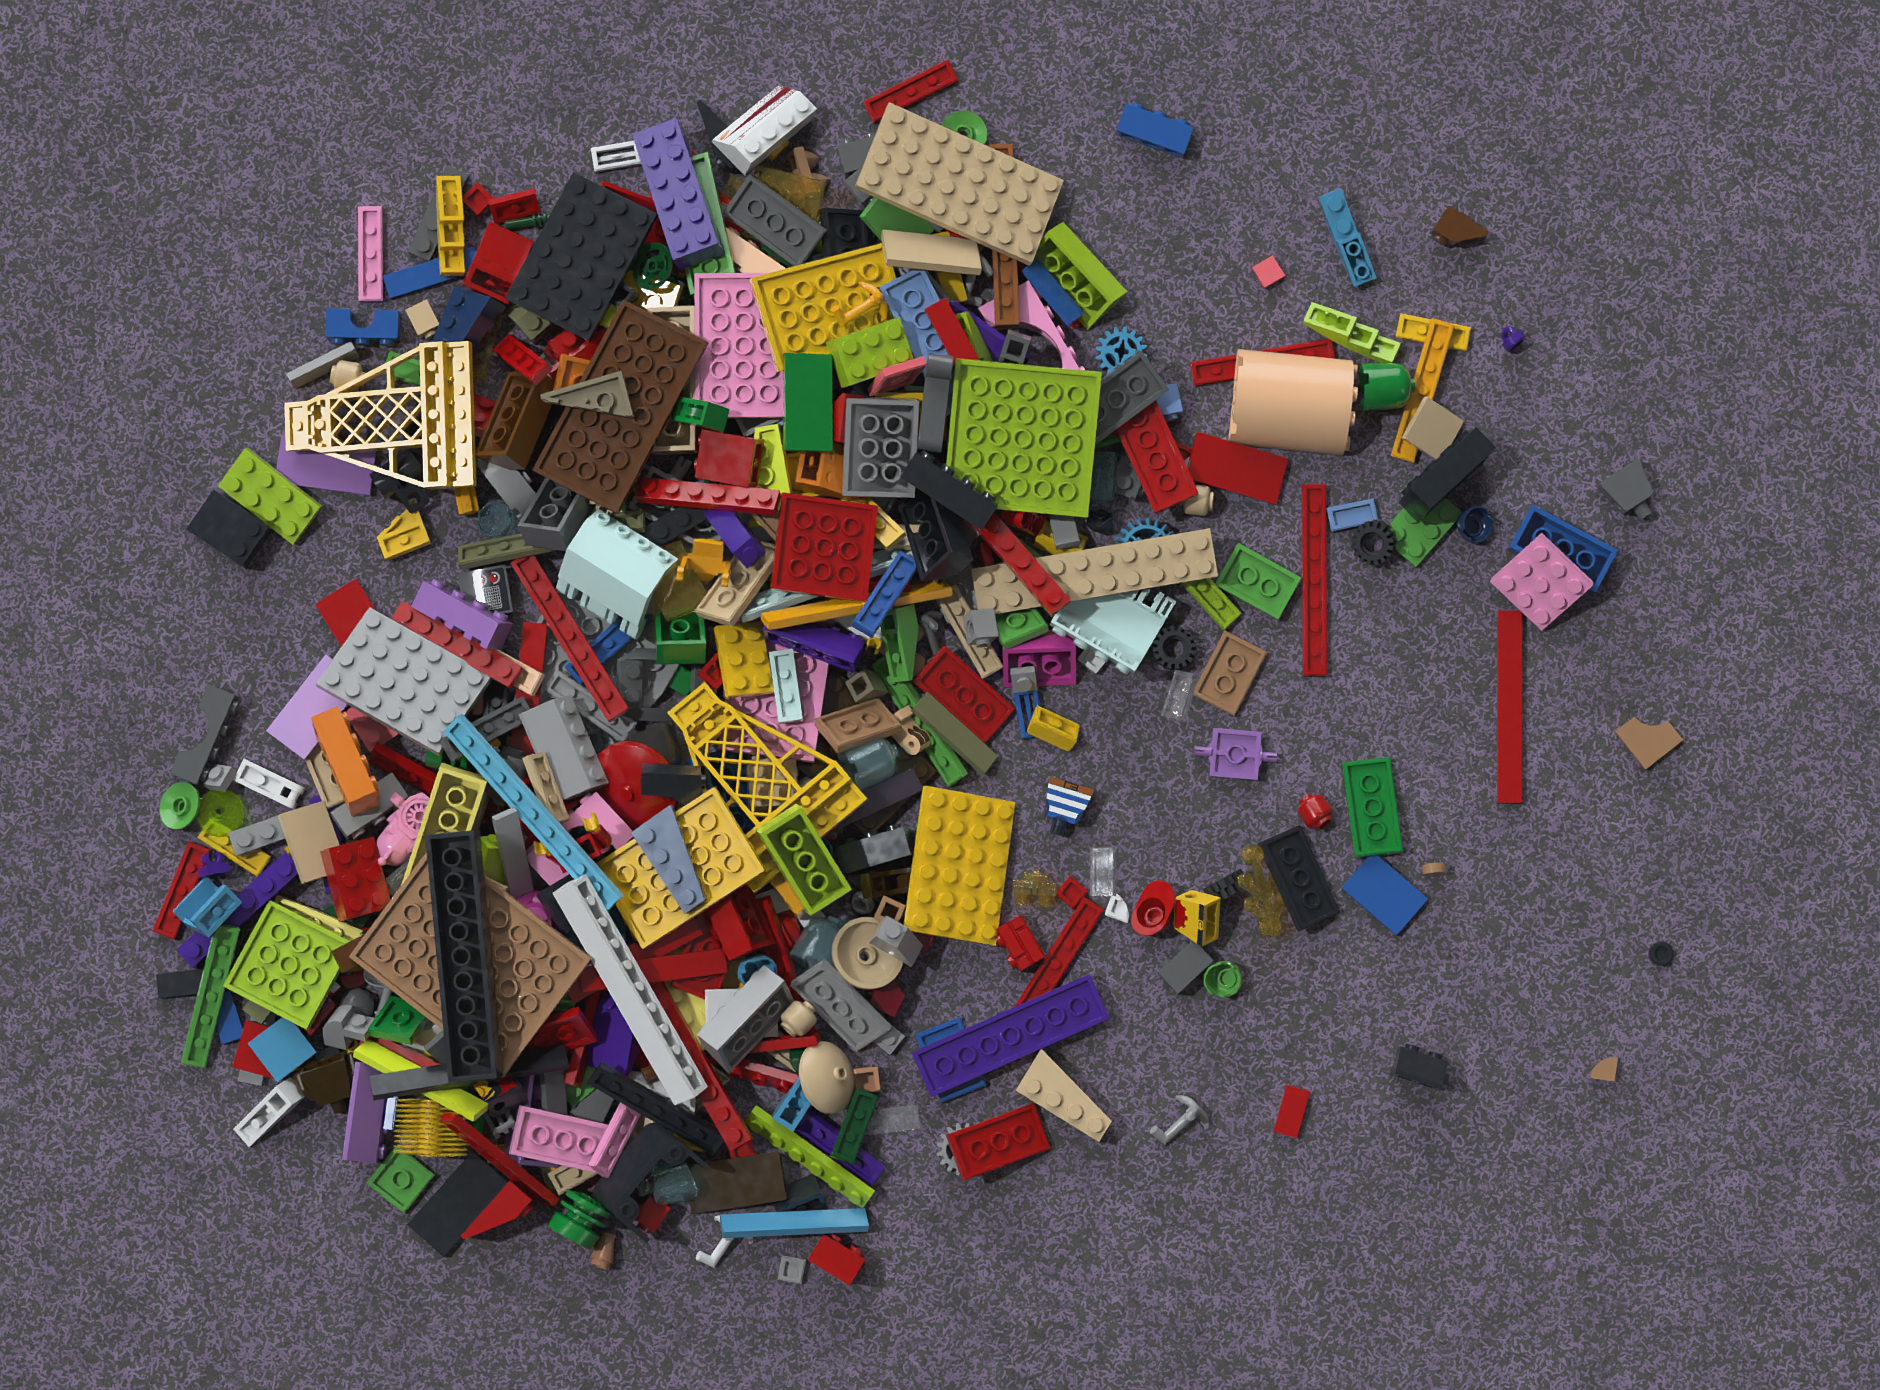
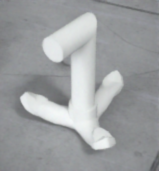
M720 1215L714 1216V1220L720 1222ZM744 1237V1239L749 1241V1244L753 1243V1237ZM722 1238L711 1255L699 1251L696 1255V1260L714 1268L733 1238Z

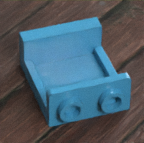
M204 877L178 904L173 913L188 928L209 938L242 901L226 885L223 884L219 888L209 878Z

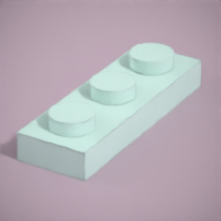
M793 649L769 652L779 724L803 721Z

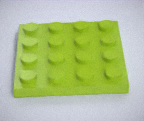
M269 900L223 986L309 1031L341 971L331 951L349 942V940Z

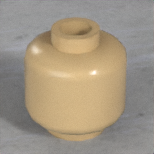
M340 360L337 365L332 366L330 383L336 389L366 374V372H362L360 363ZM360 386L353 388L349 393L357 392Z
M1195 484L1199 495L1179 505L1183 506L1185 514L1205 516L1208 511L1213 509L1214 492H1211L1210 487L1207 485Z
M793 1001L781 1014V1026L791 1036L796 1037L798 1035L803 1037L817 1022L814 1015L816 1009L807 1001L803 1004L799 1001Z

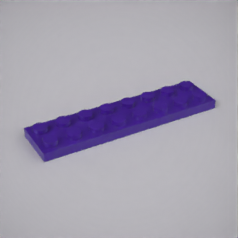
M1088 974L911 1053L930 1096L933 1097L1109 1019V1016L1091 975Z

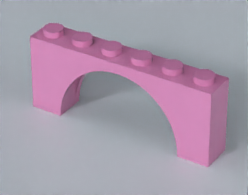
M1029 281L1019 285V328L1034 331L1048 339L1059 353L1062 368L1085 370L1083 366L1078 367L1076 364V353L1071 346L1067 347L1063 339L1066 337L1061 327H1055L1051 319L1054 316L1048 305L1044 307L1040 299L1043 298L1034 286L1032 287ZM994 299L978 308L982 320L996 331L1009 329L995 328Z

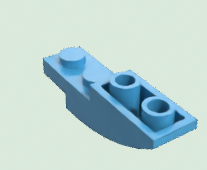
M1339 188L1319 196L1318 200L1326 218L1324 220L1353 286L1356 287L1376 279L1371 261L1361 235L1356 229L1342 189Z

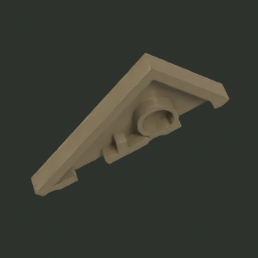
M622 371L540 394L541 399L545 403L629 418L635 417Z

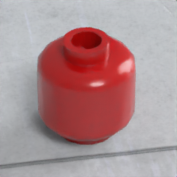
M1307 794L1299 801L1301 805L1298 808L1297 814L1309 829L1321 830L1332 822L1333 808L1321 794L1313 796Z

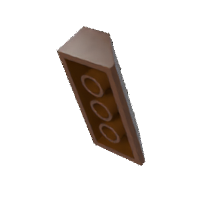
M509 372L477 446L475 457L508 470L526 469L552 406L551 403L543 402L540 394L553 391L555 381L546 375L535 386L519 372Z

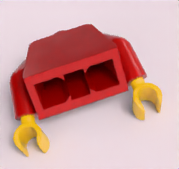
M591 812L592 818L585 819L582 817L584 827L590 833L575 841L593 859L610 850L609 845L612 843V838L609 832L599 824L596 813ZM534 841L536 855H546V858L560 867L562 873L567 872L541 841Z

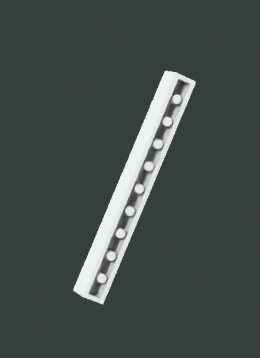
M585 874L564 884L553 892V895L586 953L592 958L591 961L673 1104L677 1105L696 1097L708 1086L589 878Z

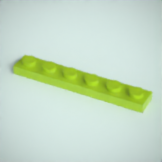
M757 1105L746 1119L745 1124L752 1131L759 1133L773 1146L788 1154L792 1160L799 1162L813 1175L820 1177L832 1189L838 1190L853 1204L863 1208L875 1192V1190L799 1135L775 1121L771 1115Z

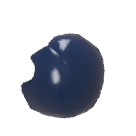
M1472 506L1465 509L1459 515L1457 529L1465 541L1480 543L1487 540L1491 534L1493 518L1488 514L1486 507Z

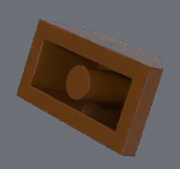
M1448 206L1431 234L1434 235L1433 239L1440 245L1445 246L1447 244L1451 247L1482 241L1489 231Z

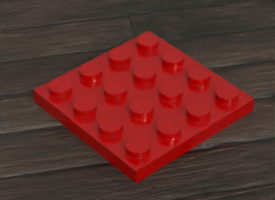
M782 492L770 590L866 602L868 599L878 506Z

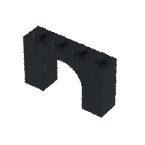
M642 763L641 795L672 797L685 806L700 796V789L705 790L706 775H701L700 766Z

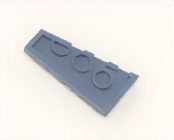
M669 805L631 832V834L684 914H688L707 899L697 871L694 869L691 854L685 844L681 826L678 824L675 816L674 807Z

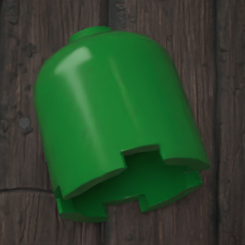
M1361 363V368L1359 369V390H1364V400H1360L1362 411L1402 408L1410 400L1411 393H1415V378H1410L1409 371L1404 365L1399 363Z

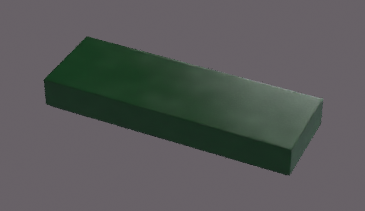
M859 1088L855 1089L830 1157L853 1166L879 1096Z

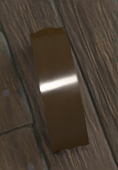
M912 867L861 874L860 889L863 893V899L907 893Z

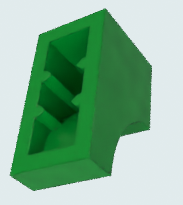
M680 397L671 420L708 430L724 432L730 409L707 401Z

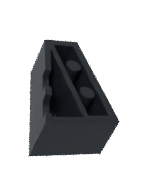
M896 824L887 827V832L878 834V831L864 834V838L855 841V838H849L841 841V845L836 846L835 851L843 876L849 877L877 870L879 867L892 864V866L900 864L899 861L912 858L916 839L914 830Z

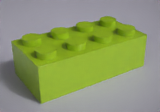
M798 804L793 805L755 830L804 911L810 916L852 890L806 813Z

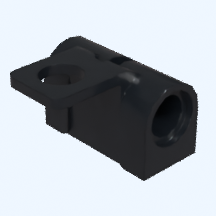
M406 449L397 455V473L416 480V478L423 474V467L411 450ZM388 461L387 463H385L384 465H382L381 467H379V468H382V469H385V470H388V471H389V470H390V463H389V461ZM376 471L369 474L385 499L396 493L411 514L430 502L421 486ZM413 492L421 495L420 502L415 505L408 502V496Z

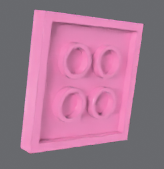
M1543 533L1536 537L1490 580L1540 630L1546 628L1590 589L1594 583Z

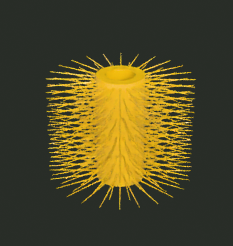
M430 1098L398 1099L401 1100L399 1102H404L405 1104H396L395 1106L408 1109H397L396 1111L411 1114H399L400 1116L397 1117L407 1119L395 1120V1122L413 1123L414 1125H396L409 1130L401 1129L400 1131H395L404 1135H395L394 1137L410 1139L406 1141L402 1139L397 1140L402 1142L403 1145H394L393 1147L405 1150H395L394 1152L426 1157L467 1155L466 1153L451 1152L454 1150L463 1151V1149L455 1146H460V1144L467 1145V1143L457 1141V1139H462L453 1137L456 1134L440 1120L444 1113L456 1112Z

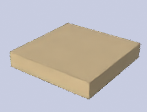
M1424 397L1402 439L1433 460H1436L1452 444L1464 421L1429 397Z

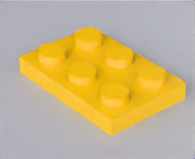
M762 622L735 624L733 627L729 625L715 626L713 630L725 697L736 698L772 694L774 687Z

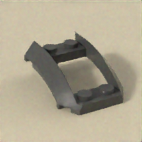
M635 648L632 652L618 658L616 687L630 708L625 714L631 717L633 721L674 722L667 713L671 708H642L643 661H656V649ZM706 651L705 663L691 664V693L704 683L696 675L716 651Z

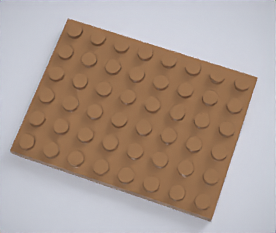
M426 852L349 957L443 1030ZM484 875L503 1068L502 1077H504L592 958Z

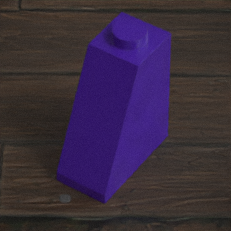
M708 509L704 513L731 552L747 569L766 553L752 529L736 512Z

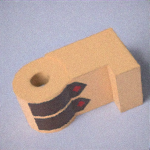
M907 705L893 715L902 725V732L894 734L892 737L907 753L916 755L930 746L931 738L928 732L921 729L911 717L913 714L911 712L912 709Z

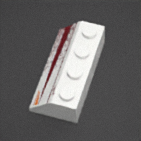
M777 86L716 136L712 143L746 175L812 120L817 108L800 91Z

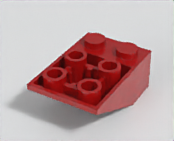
M489 221L461 287L492 297L506 306L509 301L505 297L524 264L533 241Z

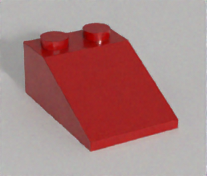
M510 1180L461 1237L464 1240L518 1219L521 1216L523 1218L527 1217L535 1208L532 1204L535 1199L514 1181Z

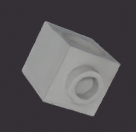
M994 609L971 610L963 617L968 645H977L979 648L987 647L998 637Z

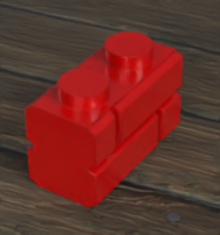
M1022 915L996 929L998 935L995 937L1000 948L1006 947L1010 955L1006 958L1013 970L1018 968L1019 971H1022L1045 958L1043 951Z

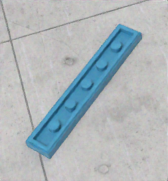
M865 1208L720 1214L723 1238L868 1232L869 1228Z

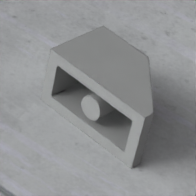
M888 916L879 923L869 942L910 967L913 966L923 947L922 943L908 927Z

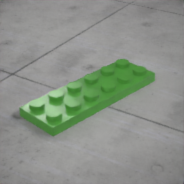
M708 152L695 155L693 159L724 254L685 268L692 298L695 297V273H736Z

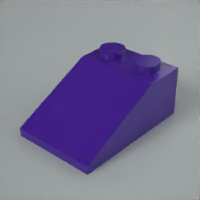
M605 990L595 1011L593 1029L597 1033V1042L589 1044L586 1065L596 1069L600 1062H603L628 1077L641 1047L611 994Z

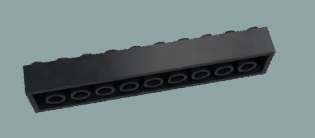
M480 830L425 835L448 1083L499 1078L503 1076Z

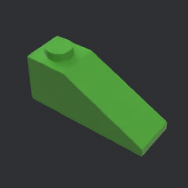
M914 604L892 607L880 626L891 683L909 681L913 678L919 629Z

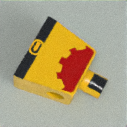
M1194 890L1177 896L1171 911L1174 913V928L1199 946H1204L1217 940L1221 898Z

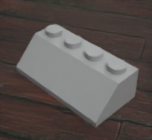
M571 695L552 699L519 714L535 754L545 752L563 801L585 796L589 792L593 794L609 783Z
M763 965L759 971L752 974L750 980L742 988L735 992L733 998L718 1010L711 1021L702 1026L697 1036L703 1047L730 1073L781 1020V1014L794 999L785 981Z

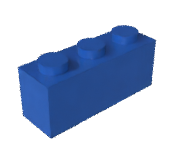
M1126 103L1116 135L1183 159L1194 127H1191L1189 122L1182 119H1177L1176 121L1167 118L1168 115L1163 112L1154 111L1152 113L1146 111L1145 107L1140 104L1132 103L1129 105Z

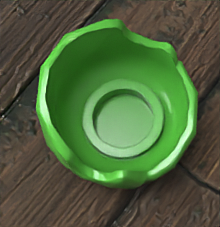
M1219 961L1211 965L1204 974V986L1210 995L1227 998L1236 994L1242 985V973L1235 964L1228 961Z

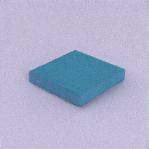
M283 1017L248 1043L277 1082L317 1053L299 1028L293 1022Z

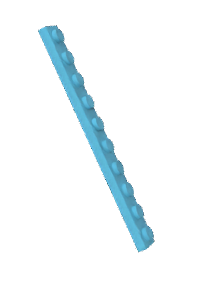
M463 714L458 715L443 732L511 808L514 807L517 810L519 818L574 879L585 874L587 875L606 910L610 911L624 896L470 721Z

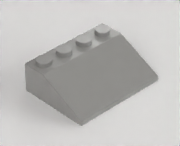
M901 397L846 398L842 496L915 498V486L901 478L900 475L917 451L919 401L917 399Z

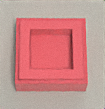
M1273 255L1252 267L1254 274L1264 289L1285 277Z

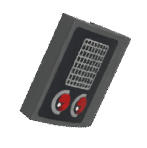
M505 565L458 574L460 590L467 595L465 599L471 602L477 600L487 605L486 610L492 613L495 611L503 614L513 613Z

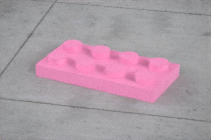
M519 1105L509 1154L596 1172L588 1164L608 1125Z

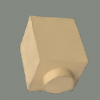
M426 299L406 309L419 338L425 337L426 340L433 338L439 322L428 300Z

